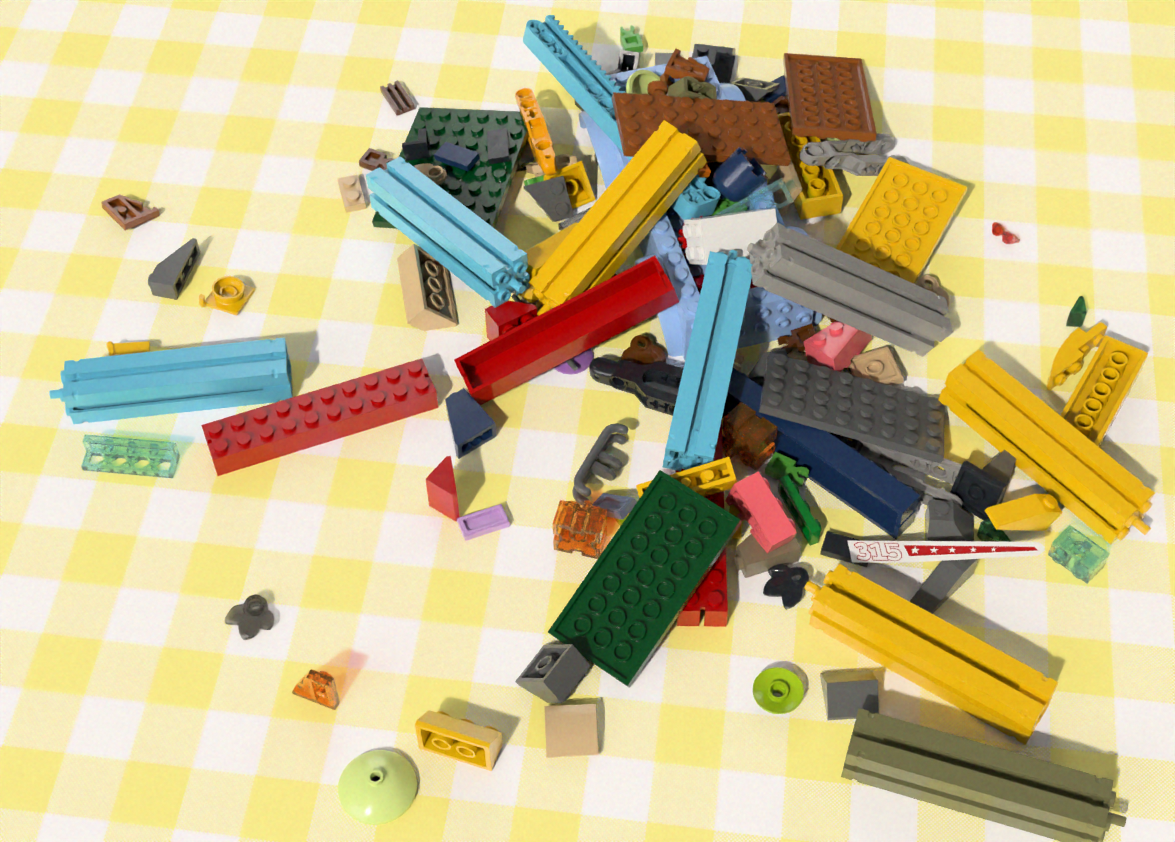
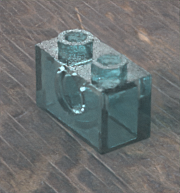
M1071 525L1052 542L1048 552V556L1055 563L1061 564L1076 578L1081 579L1087 584L1105 567L1110 555L1109 552Z

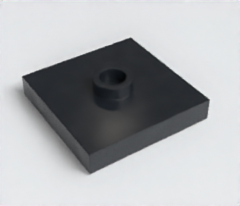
M965 460L961 465L950 493L961 499L963 502L962 508L989 523L991 520L985 510L988 507L999 504L1007 484Z

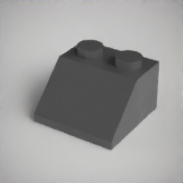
M573 644L543 645L515 682L547 703H562L570 697L575 685L584 679L585 672L591 665Z

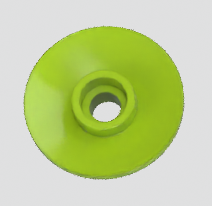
M774 667L762 671L755 678L752 693L754 700L763 710L772 714H787L794 711L801 704L804 688L799 677L792 671ZM774 693H779V694H781L782 696H781V697H776V696H774L773 694H774Z

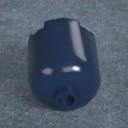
M742 147L737 148L714 172L713 181L716 189L720 192L722 200L726 198L731 202H741L769 179L767 176H764L767 173L755 158L750 160L745 155L747 150Z

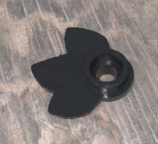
M777 564L768 569L771 579L764 586V596L782 597V603L786 610L797 605L802 600L803 589L809 581L808 572L802 567L790 568L785 564ZM800 575L799 580L795 581L792 579L794 576Z

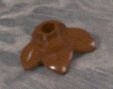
M637 335L631 340L630 347L623 351L621 360L639 365H647L657 362L666 363V356L664 351L659 346L653 345L647 336ZM638 343H644L645 347H639Z

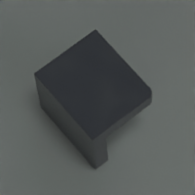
M426 128L418 129V141L402 143L406 161L430 158L431 143Z

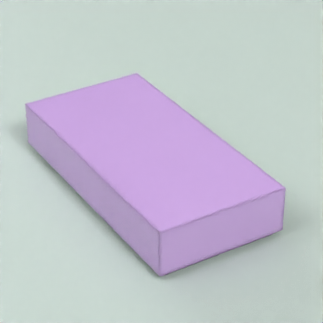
M502 504L457 518V524L464 541L510 527V522Z

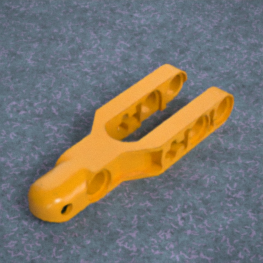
M530 88L519 89L515 93V98L529 133L527 139L533 156H535L538 165L545 175L557 174L559 171L553 143L535 95Z

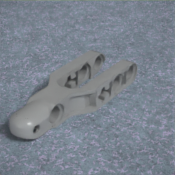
M877 133L876 140L868 142L854 139L809 142L805 144L800 152V159L806 165L823 166L825 169H842L856 176H878L889 157L909 164L903 156L856 155L886 154L894 148V140L887 133Z
M839 437V440L847 446L856 449L859 454L875 462L878 467L894 475L897 480L906 486L913 488L920 495L919 503L928 505L929 500L951 501L959 507L962 506L963 502L954 494L946 492V489L933 487L923 483L921 479L893 468V466L900 464L953 485L961 464L943 458L940 464L856 439L850 441L848 440L849 437Z

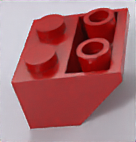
M508 300L496 308L494 306L485 308L487 338L491 341L537 317V307L532 304Z

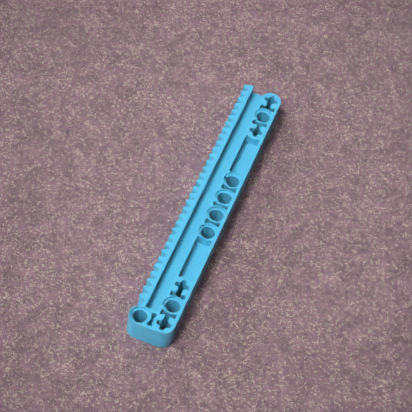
M546 15L543 23L534 19L527 21L523 43L623 152L612 103L613 92H626L620 91V86H615L616 81H610L611 76L606 75V70H601V65H596V60H591L592 55H587L588 51L582 50V45H577L578 40H573L574 36L568 35V30H563L564 25H559L560 21L554 20L555 15ZM699 175L693 178L671 205L684 220L712 215L719 201L720 192L714 187L707 186L705 184L706 178H699Z

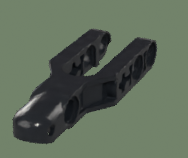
M597 357L590 362V376L596 382L634 394L645 408L673 416L677 395L646 386L644 383L654 381L679 389L683 368L664 362L639 365L626 360L615 361L605 357Z

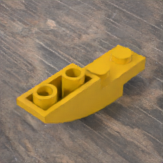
M1099 322L1087 332L1079 327L1063 342L1054 358L1047 380L1046 388L1049 391L1057 385L1061 386L1071 374L1076 375L1081 370L1083 358L1088 355L1092 348L1095 346L1099 347L1105 337L1107 326L1104 323Z

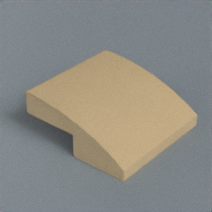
M596 704L544 706L546 758L599 755Z

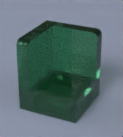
M989 518L980 523L977 536L981 541L1012 542L1003 530H996Z

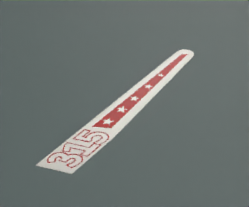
M848 541L851 560L854 563H910L1037 556L1044 552V546L1040 542Z

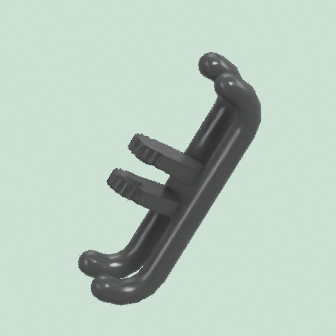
M619 423L606 426L577 471L573 480L572 494L575 501L580 505L586 507L590 504V500L587 497L591 495V489L586 487L585 484L592 473L612 481L615 479L616 473L609 468L621 469L623 464L620 459L605 453L611 443L623 445L627 442L625 436L612 434L615 432L627 434L629 431L627 426Z

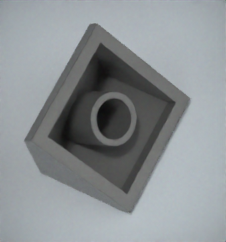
M871 670L820 673L827 721L856 719L859 708L868 710L872 714H879L878 679Z

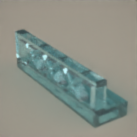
M780 178L715 215L747 211L743 209L748 206L752 210L754 203L757 201L768 203L766 209H769L770 204L775 205L772 209L775 208L777 211L794 202L786 187L784 179ZM782 188L788 200L781 204L772 202L773 193ZM770 195L769 200L763 199L764 197Z
M85 434L82 442L86 453L81 468L84 471L173 479L180 454L176 442ZM92 456H100L104 459L97 464L90 463ZM118 458L126 460L120 466H114L111 463ZM141 460L149 463L142 468L134 466L135 463ZM163 462L171 463L169 470H159L156 466Z

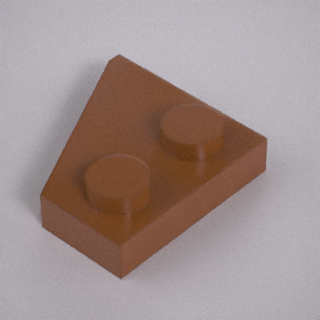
M675 48L665 67L664 74L670 75L675 79L689 76L695 78L700 83L705 82L710 69L698 63L692 57H688V60L680 55L681 50Z

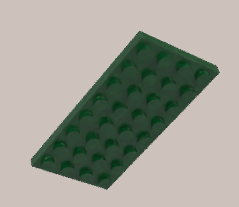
M659 470L548 630V633L563 644H573L585 659L630 688L741 525V519Z

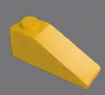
M1031 494L988 507L985 510L996 530L1045 531L1063 513L1058 506L1057 500L1051 494Z

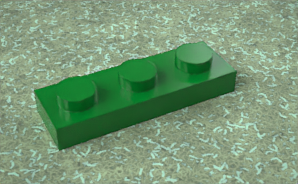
M788 475L779 478L777 492L810 546L818 543L820 532L822 531L820 522L812 516L808 502L806 500L803 501L797 484L795 482L792 483Z

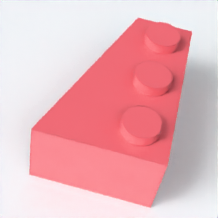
M758 471L735 483L725 502L729 506L733 504L740 512L737 514V517L741 521L746 520L752 527L750 533L765 552L769 553L792 541L797 532L793 520L787 518L784 513L781 501L772 494L768 480L765 477L762 478Z

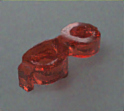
M998 222L992 224V234L995 236L1002 235V241L1005 244L1012 245L1020 242V239L1015 234L1005 231L1002 224Z

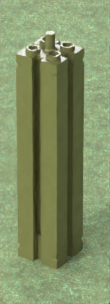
M861 708L858 709L841 774L842 778L855 779L862 784L1060 842H1103L1105 832L1109 831L1111 824L1125 827L1127 817L1109 812V808L1113 807L1116 798V792L1112 791L1113 780L1103 777L1097 778L1093 774L882 714H872L868 710Z

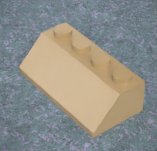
M415 244L411 245L397 258L407 324L423 331L455 327L457 325V318L448 269L421 247Z

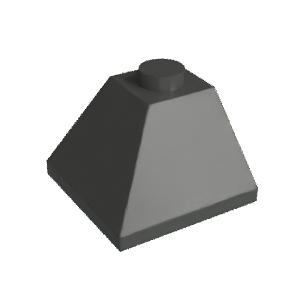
M745 77L730 82V84L736 85L741 90L745 100L749 102H760L780 87L779 83Z
M929 500L925 513V541H974L973 517L954 502Z

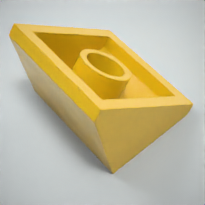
M582 161L558 169L559 172L557 174L543 175L544 181L560 176L564 177L572 209L596 200Z

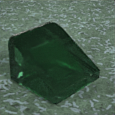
M1079 296L1072 307L1066 322L1067 327H1081L1087 313L1083 296Z

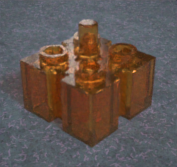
M740 402L723 418L722 444L723 449L726 451L725 456L732 459L738 454L745 466L757 471L774 455L775 443L773 441L776 439L778 427L764 417L760 419L756 416V412Z
M560 500L552 523L553 534H555L553 549L571 554L573 551L581 552V556L598 559L603 552L607 538V509L593 506V503L589 500L584 501L582 508L575 501Z

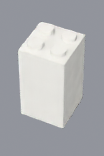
M775 208L755 209L684 220L683 234L687 240L686 257L689 260V264L707 265L710 251L723 252L728 255L730 250H735L738 252L737 257L750 258L747 251L748 245L750 243L755 244L759 239L763 240L766 231L770 230L777 223Z

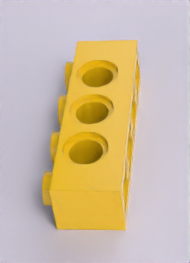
M730 457L669 475L703 497L729 490L737 483ZM651 481L636 485L639 498Z

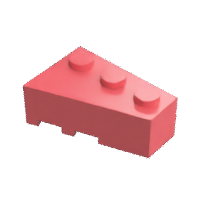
M835 321L804 341L807 362L818 366H826L829 369L841 372L844 367L848 368L850 366L851 359L861 353L872 340V336L847 324Z

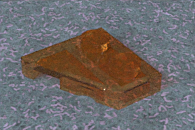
M310 669L292 690V694L332 710H336L340 703L335 680L331 674L325 671L318 672Z

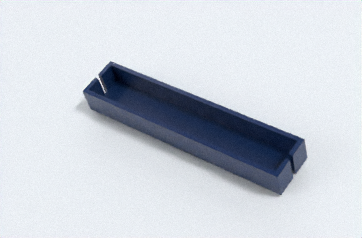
M732 368L722 416L724 420L773 454L777 452L795 460V467L807 468L810 480L897 540L914 522L920 495L913 488L906 486L897 480L894 475L887 473L878 467L875 462L868 460L859 454L856 449L847 446L837 436L827 431L760 413L759 408L763 386L749 379L746 374Z

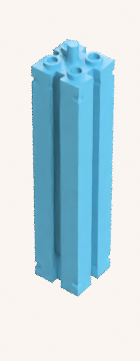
M401 156L388 162L386 170H382L379 167L366 174L368 188L373 192L369 195L371 208L376 212L378 211L383 218L486 301L489 300L492 306L496 308L507 302L512 292L518 295L530 288L529 273L526 272L528 268L527 253L522 249L519 250L517 245L410 163H406Z
M730 250L728 255L723 252L710 251L665 448L663 468L681 471V469L687 470L713 462L752 279V264H750V260L746 257H737L738 252L735 250Z
M285 337L276 338L275 340L265 339L79 359V361L68 360L64 361V370L60 372L63 388L49 391L50 399L60 398L61 402H65L66 415L71 417L73 424L276 403L293 397L292 369Z

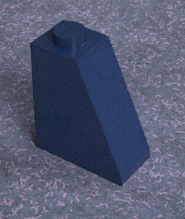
M464 388L450 394L445 399L447 417L458 459L497 437L496 423Z

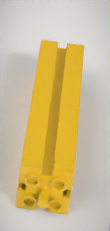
M665 120L660 124L659 129L650 136L539 269L538 274L529 281V284L534 289L532 293L540 299L539 302L543 305L537 312L538 316L610 279L698 174V170L702 169L707 163L704 154L700 152L701 148L696 140L685 133H680L676 127Z
M978 349L966 359L963 365L959 364L948 373L944 383L946 387L942 389L938 400L944 406H948L950 411L1000 453L1006 450L1016 458L1015 465L1098 535H1102L1103 539L1110 545L1117 539L1123 540L1130 532L1129 528L1132 525L1144 535L1151 530V527L1143 522V519L1145 518L1144 514L1153 505L1150 501L1155 492L1149 487L1143 486L1139 479L993 360L988 359L982 351Z
M838 564L834 571L830 570L827 573L823 582L826 585L823 587L811 581L806 583L804 589L813 593L811 598L813 604L809 610L811 615L809 625L823 630V633L1004 734L1015 737L1020 743L1027 744L1037 724L1046 712L1059 682L1050 677H1044L1041 672L858 573L850 572L848 568L841 564Z

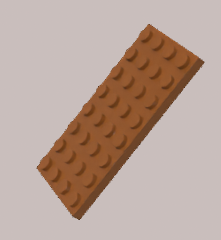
M794 53L783 54L792 135L798 137L813 136L820 139L837 138L844 141L848 139L861 142L876 140L877 132L862 58Z
M613 92L612 103L624 156L634 157L665 120L676 127L680 133H685L696 140L701 148L700 152L704 154L706 161L724 162L737 148L742 147L747 150L745 155L750 160L755 158L759 164L789 166L791 158L774 103L709 98L691 99L689 97L681 98L667 95Z

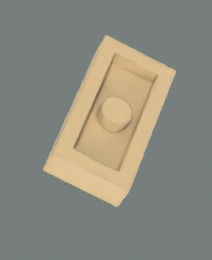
M358 174L337 178L345 212L366 209Z

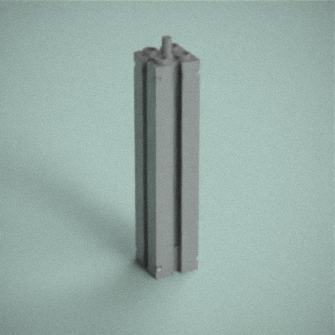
M776 223L770 230L766 231L763 240L759 239L755 244L750 243L747 247L750 264H752L753 285L759 288L763 287L766 291L905 350L914 351L917 355L923 357L935 347L934 341L942 342L953 333L950 318L944 316L949 312L945 297L936 296L935 293L793 229H786L782 224Z

